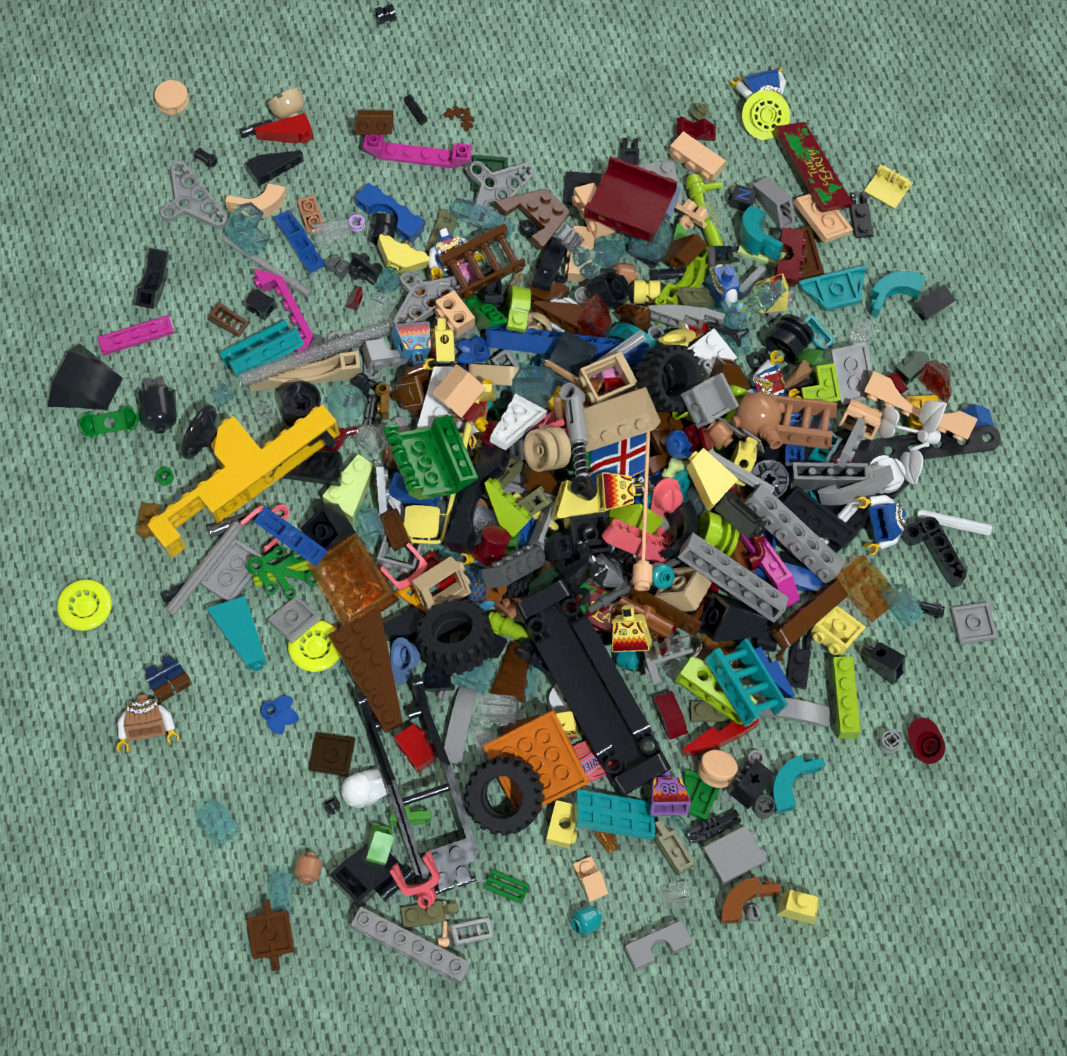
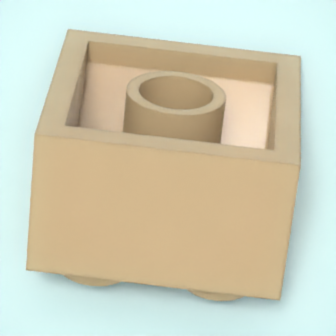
M692 567L673 568L675 574L673 584L666 589H658L654 596L681 611L696 610L712 582Z

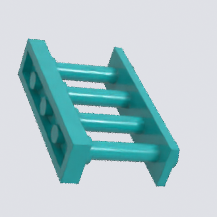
M284 319L219 352L225 367L227 369L232 367L236 378L239 379L304 346L298 329L296 327L289 329Z
M744 639L735 648V652L724 655L722 650L718 648L704 659L745 727L756 721L761 716L760 712L771 708L773 713L778 715L788 706L787 701L748 639ZM740 658L746 668L734 672L729 662ZM751 675L756 685L745 689L739 679ZM761 692L766 702L755 706L750 695Z

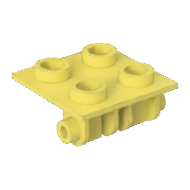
M880 165L877 174L869 183L865 192L895 209L913 182L909 181V178L900 176V173H895V170L891 171L886 165Z

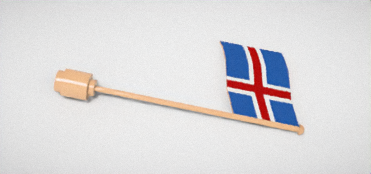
M650 431L592 450L590 462V477L595 485L596 474L611 473L632 477L645 471L641 560L633 565L632 578L634 589L638 591H647L652 585L653 566L648 561H645Z

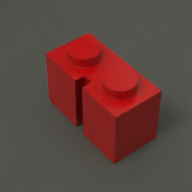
M413 724L396 735L394 740L404 756H408L407 760L414 770L419 773L437 761V755L433 744H428L425 738L427 736L422 728H417Z

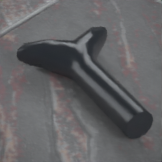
M712 321L709 326L710 329H715L717 332L731 336L738 348L741 347V339L749 332V328L733 330Z

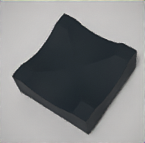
M565 330L549 360L579 377L580 369L590 364L598 348Z

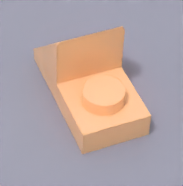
M592 856L573 864L589 902L608 894L602 873L598 871Z

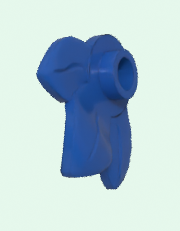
M474 336L471 340L463 339L456 343L457 348L462 352L456 359L459 363L485 362L490 356V349L486 346V342L482 337Z
M280 696L275 701H268L262 705L260 710L261 716L267 720L268 728L274 733L283 734L285 725L294 724L299 721L298 714L290 708L293 698ZM269 708L274 709V713L268 714L267 710Z

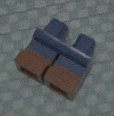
M170 655L161 660L165 668L159 672L155 665L145 669L148 677L147 681L159 703L175 695L173 688L176 693H179L192 685L190 677L183 670L179 661H175Z

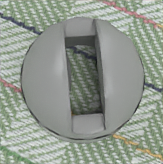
M755 904L749 905L745 910V916L750 921H757L762 915L761 908ZM752 907H754L757 915L756 917H754L753 911L751 909Z

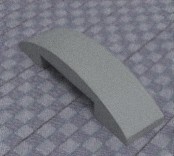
M891 465L872 471V478L841 489H837L836 484L817 490L821 504H849L860 501L854 500L857 497L868 498L878 493L894 480Z
M460 687L458 690L444 746L450 763L462 765L479 690Z
M764 696L754 697L758 701L756 705L766 702ZM785 698L788 706L778 715H775L771 708L760 712V718L770 719V717L808 722L809 725L829 727L830 708L808 701Z

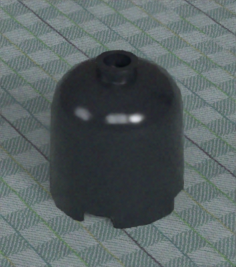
M157 386L150 387L148 392L143 390L138 392L141 422L146 429L154 431L156 434H162L175 425L177 410L176 392L174 389L169 391L168 387Z

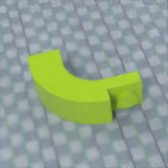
M515 285L509 286L505 308H509L506 329L525 333L531 303L530 288Z

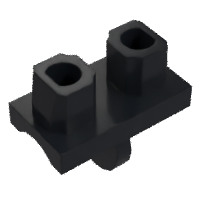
M354 252L351 255L352 267L350 270L353 271L352 278L355 280L362 278L371 285H374L382 273L383 266L379 263L370 264V258L365 252L360 255Z

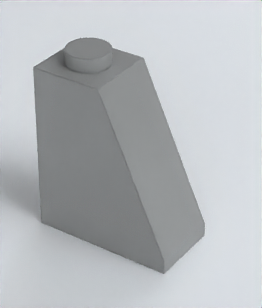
M768 176L753 184V189L757 190L755 198L780 231L783 227L789 228L796 224L792 196Z

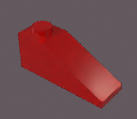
M306 113L255 128L257 140L297 144L300 142L307 143L313 139L312 128Z

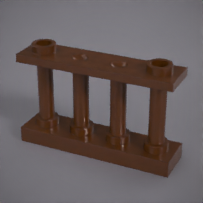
M505 223L439 256L443 268L451 267L462 288L458 291L460 299L464 297L465 299L470 298L476 291L512 273L517 274L526 266L525 259L517 260L506 240L508 228ZM496 241L500 243L511 263L502 269L490 249V244ZM478 250L485 253L494 270V273L486 277L473 256L474 252ZM462 258L468 260L478 281L468 285L457 265L458 261Z
M634 585L628 599L639 605L651 606L655 609L656 614L673 622L674 626L696 637L702 625L699 619L709 602L712 592L707 590L699 607L692 616L648 593V590H635Z

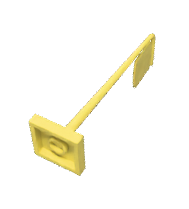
M482 384L486 389L475 403L479 404V401H495L496 394L492 384ZM467 422L462 438L466 449L472 425ZM456 493L450 495L446 514H440V509L432 506L412 505L405 507L404 525L409 537H411L412 543L440 544L443 542ZM440 515H446L441 538L436 541L430 540V538L438 536ZM413 537L428 538V540H417L413 539Z

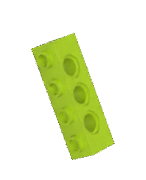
M692 656L675 681L741 726L743 722L710 668L702 660ZM698 676L703 677L704 681L700 680ZM714 687L719 688L721 692H717ZM750 695V698L756 705L758 701L755 700L752 695Z

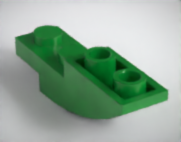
M476 295L467 299H461L474 315L476 327L487 329L507 323V318L492 304H484Z

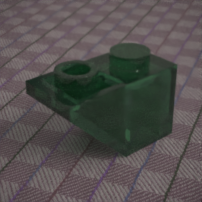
M556 565L550 566L529 584L528 597L559 581L560 572L557 570Z

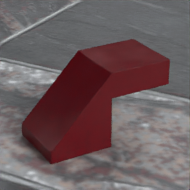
M683 116L677 118L678 135H681L684 131L695 140L716 141V125L704 118L696 123H692Z
M474 403L461 419L471 425L474 424L484 407ZM451 410V412L449 413L450 415H452V416L455 417V418H456V417H459V416H458L456 413H454L452 410Z
M673 691L653 697L657 712L663 719L668 738L671 740L688 734L683 713Z

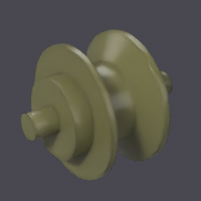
M696 103L697 108L691 109L694 121H700L705 118L704 115H710L707 103Z

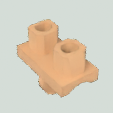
M690 199L683 205L678 203L675 206L677 210L681 211L683 216L678 218L679 224L685 230L693 228L694 224L705 229L707 224L704 220L709 215V212L702 206L694 212L698 206Z

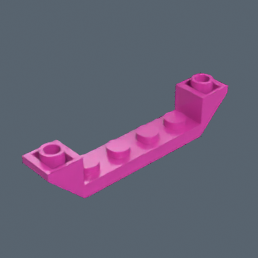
M365 134L363 149L380 160L455 169L470 162L472 145L454 143L453 150L389 143L384 142V134Z
M259 269L254 270L255 278H253L257 289L261 287L264 293L274 288L277 296H282L284 300L282 305L286 312L290 311V320L293 326H298V332L304 343V346L292 351V355L296 362L300 360L301 365H305L309 356L308 347L314 337L282 276Z
M740 533L739 538L750 553L756 556L758 554L757 549L752 546L749 539ZM765 538V542L762 543L765 548V557L759 565L775 588L789 597L786 606L788 608L800 601L796 584L791 572Z

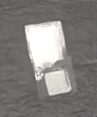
M566 221L563 222L554 234L556 238L562 241L561 244L573 254L585 240Z

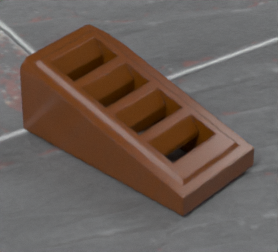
M220 302L208 316V321L237 337H240L250 324ZM222 312L223 315L220 318H218V314ZM226 316H229V319L226 322H224V318ZM235 319V323L230 326V322ZM239 322L244 324L241 329H235Z

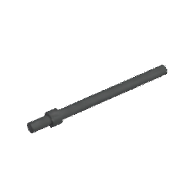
M677 556L664 564L672 568L683 561ZM632 582L609 595L605 594L599 597L598 601L586 607L587 612L591 614L600 608H606L611 605L612 601L631 591Z

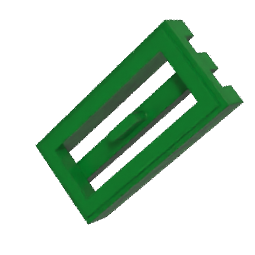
M492 869L484 889L522 905L530 885ZM496 876V877L501 878V879H503V880H505V881H508V882H510V883H513V884H515V885H518V886H520V887H522V888H524V889H523V890H520V889L515 888V887H513V886H511V885H508V884H506V883H503V882H501V881H498V880L494 879L493 877ZM493 883L502 888L515 892L521 896L520 898H518L514 895L490 886V884Z

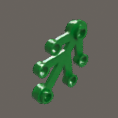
M282 546L275 547L272 552L262 558L253 556L246 564L247 571L250 574L258 575L268 595L276 593L277 585L270 581L265 572L273 574L283 588L284 596L288 600L295 597L296 590L290 586L285 577L306 581L312 587L319 585L322 579L321 573L317 570H310L308 573L287 569L292 564L303 561L304 558L302 556L299 560L295 558L294 555L298 554L296 552L275 566L269 565L268 563L275 558L281 559L284 557L285 549ZM281 550L282 555H277L275 551ZM256 563L260 568L254 569L252 565ZM314 576L317 581L311 582L309 578ZM273 586L275 590L270 592L268 587ZM291 590L294 595H287V591Z

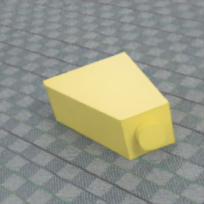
M703 448L699 453L695 451L688 459L690 463L686 468L705 508L710 511L738 479Z
M566 480L561 482L551 519L603 513L607 510H598L597 494L592 500L585 501L572 492V481Z

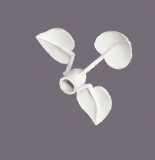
M927 401L922 405L919 414L920 421L923 423L922 430L897 425L900 416L895 408L885 407L880 411L883 414L878 431L882 437H892L895 433V428L918 433V439L923 443L911 448L910 452H904L900 459L905 468V479L912 484L917 485L923 467V456L918 449L929 447V444H938L941 439V434L937 427L947 405L945 402Z

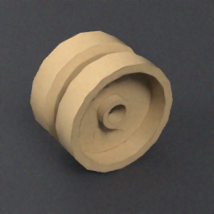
M557 426L530 431L524 441L525 459L528 465L537 472L565 467L571 457V445L566 432Z

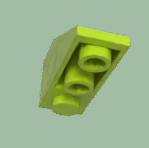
M489 478L485 482V486L497 520L514 537L530 521V512L524 506L520 507L515 502L516 499L511 493H506L502 490V485L496 479L492 480Z

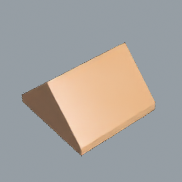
M456 364L432 395L462 418L486 388L468 371Z

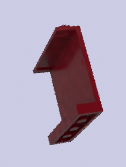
M610 156L608 167L591 202H587L585 206L584 217L652 243L676 193L678 182L670 177L661 176L654 171H648L636 164H630L620 158Z

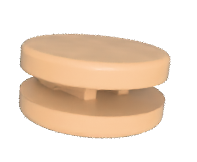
M164 81L155 90L156 105L165 114H178L185 110L189 103L187 89L179 81Z
M711 750L703 755L698 767V774L702 781L709 786L724 788L733 782L738 769L737 762L730 754L724 751Z

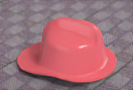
M665 478L654 488L651 511L662 518L668 517L669 513H673L682 504L683 495L677 480Z

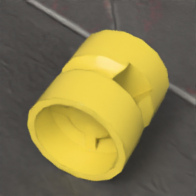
M634 280L633 304H644L645 301L648 304H655V300L660 295V281L650 280L646 283L644 280Z

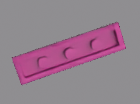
M169 315L97 337L102 354L105 356L174 334Z

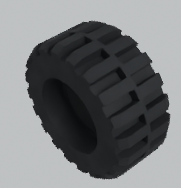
M453 599V601L449 602L448 600L442 601V604H436L432 607V610L425 612L424 618L420 619L419 626L416 628V639L422 657L431 669H435L436 672L441 674L445 672V675H453V673L462 675L466 671L468 673L474 671L473 668H479L483 664V660L489 658L490 652L494 648L495 637L486 611L480 608V605L474 602L471 604L469 600L463 599V601H460V599ZM459 630L470 632L460 642L452 644L441 642L451 632Z
M502 755L496 756L479 765L469 776L470 780L465 786L467 794L464 795V802H468L467 812L472 813L473 817L471 819L474 823H480L479 828L482 830L488 829L490 834L494 835L501 833V836H508L511 833L516 834L534 822L543 808L542 803L545 800V795L543 794L544 784L540 783V774L533 771L534 767L530 763L528 765L524 763V759L520 757L516 759L512 755L502 757ZM505 776L511 778L519 785L523 799L517 811L504 814L494 809L490 804L487 788L490 782L497 777Z

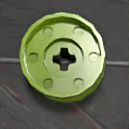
M704 511L698 519L699 537L730 557L737 545L740 532L726 519L721 518L719 514Z

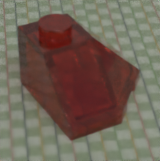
M594 294L577 323L588 336L605 338L609 332L611 317L608 306L598 294Z
M936 359L924 364L918 381L933 394L937 395L940 400L948 403L952 395L950 371L945 364L940 363Z

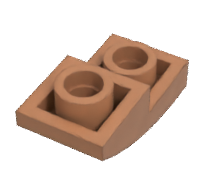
M315 195L297 200L307 234L325 229Z

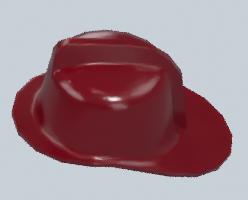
M923 717L915 719L908 728V738L915 754L925 764L937 763L945 754V741L934 721Z

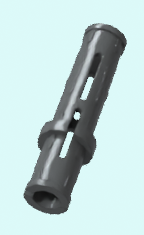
M253 511L228 520L225 518L223 522L207 526L210 537L213 538L225 533L234 521L240 523ZM259 514L253 517L245 526L255 523L254 520Z

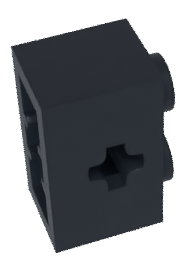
M757 759L752 765L748 763L741 771L743 776H738L731 785L734 788L730 795L747 809L757 801L775 776L772 771Z

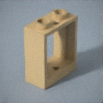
M622 352L580 369L578 381L581 387H585L590 403L597 404L637 390V380ZM615 366L625 386L598 397L588 377Z
M450 556L412 581L422 606L426 611L432 610V607L436 604H442V601L461 600L471 593L469 588L470 581L463 573L465 568L460 561L456 562ZM453 574L456 582L432 597L429 588Z

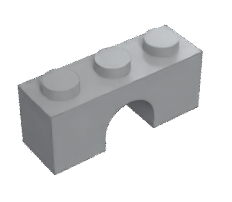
M384 339L365 341L362 352L368 370H380L391 366L399 367L405 364L414 365L412 359H402L398 350L387 348Z
M673 920L665 924V928L659 931L653 929L647 932L646 936L641 939L635 937L627 941L628 945H625V952L635 972L654 964L655 959L651 948L656 944H665L670 949L672 955L691 947L692 941L682 920L677 923Z

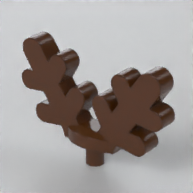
M455 105L453 107L454 110L448 108L447 112L444 113V117H450L451 120L454 119L455 115L457 118L461 117V121H465L461 123V127H464L465 132H468L469 128L474 127L471 122H474L475 119L469 113V107L464 109Z

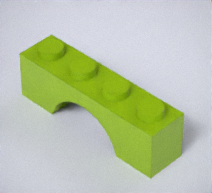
M708 246L687 266L683 278L677 284L668 283L658 297L665 298L667 305H683L676 291L680 287L699 288L709 275L711 265H709Z
M833 657L830 665L832 684L836 693L837 738L857 739L861 730L853 657Z

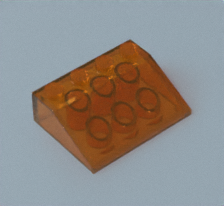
M354 533L329 550L317 567L312 563L308 565L344 626L380 607L382 612L400 600L385 574L380 570V566L366 543L357 533Z

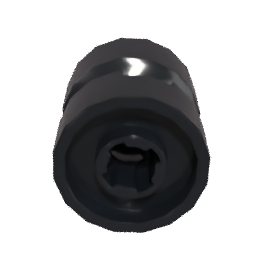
M386 213L375 215L374 229L370 237V241L374 245H377L380 234L394 239V232L397 226L396 217Z

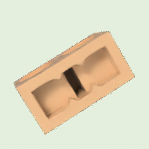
M454 290L435 301L436 315L446 318V328L453 330L456 337L475 326L474 315ZM462 320L463 322L457 323L455 321Z

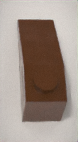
M534 301L533 312L545 315L551 323L572 334L583 335L592 321V312L584 306L547 301Z

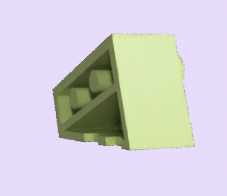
M358 454L342 472L341 486L331 485L323 495L324 504H339L347 519L353 525L374 475L373 464Z

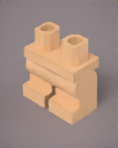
M852 399L839 425L852 431L858 418L866 420L863 428L869 432H865L863 437L873 440L880 426L883 413L874 407L871 408L862 404L859 400Z

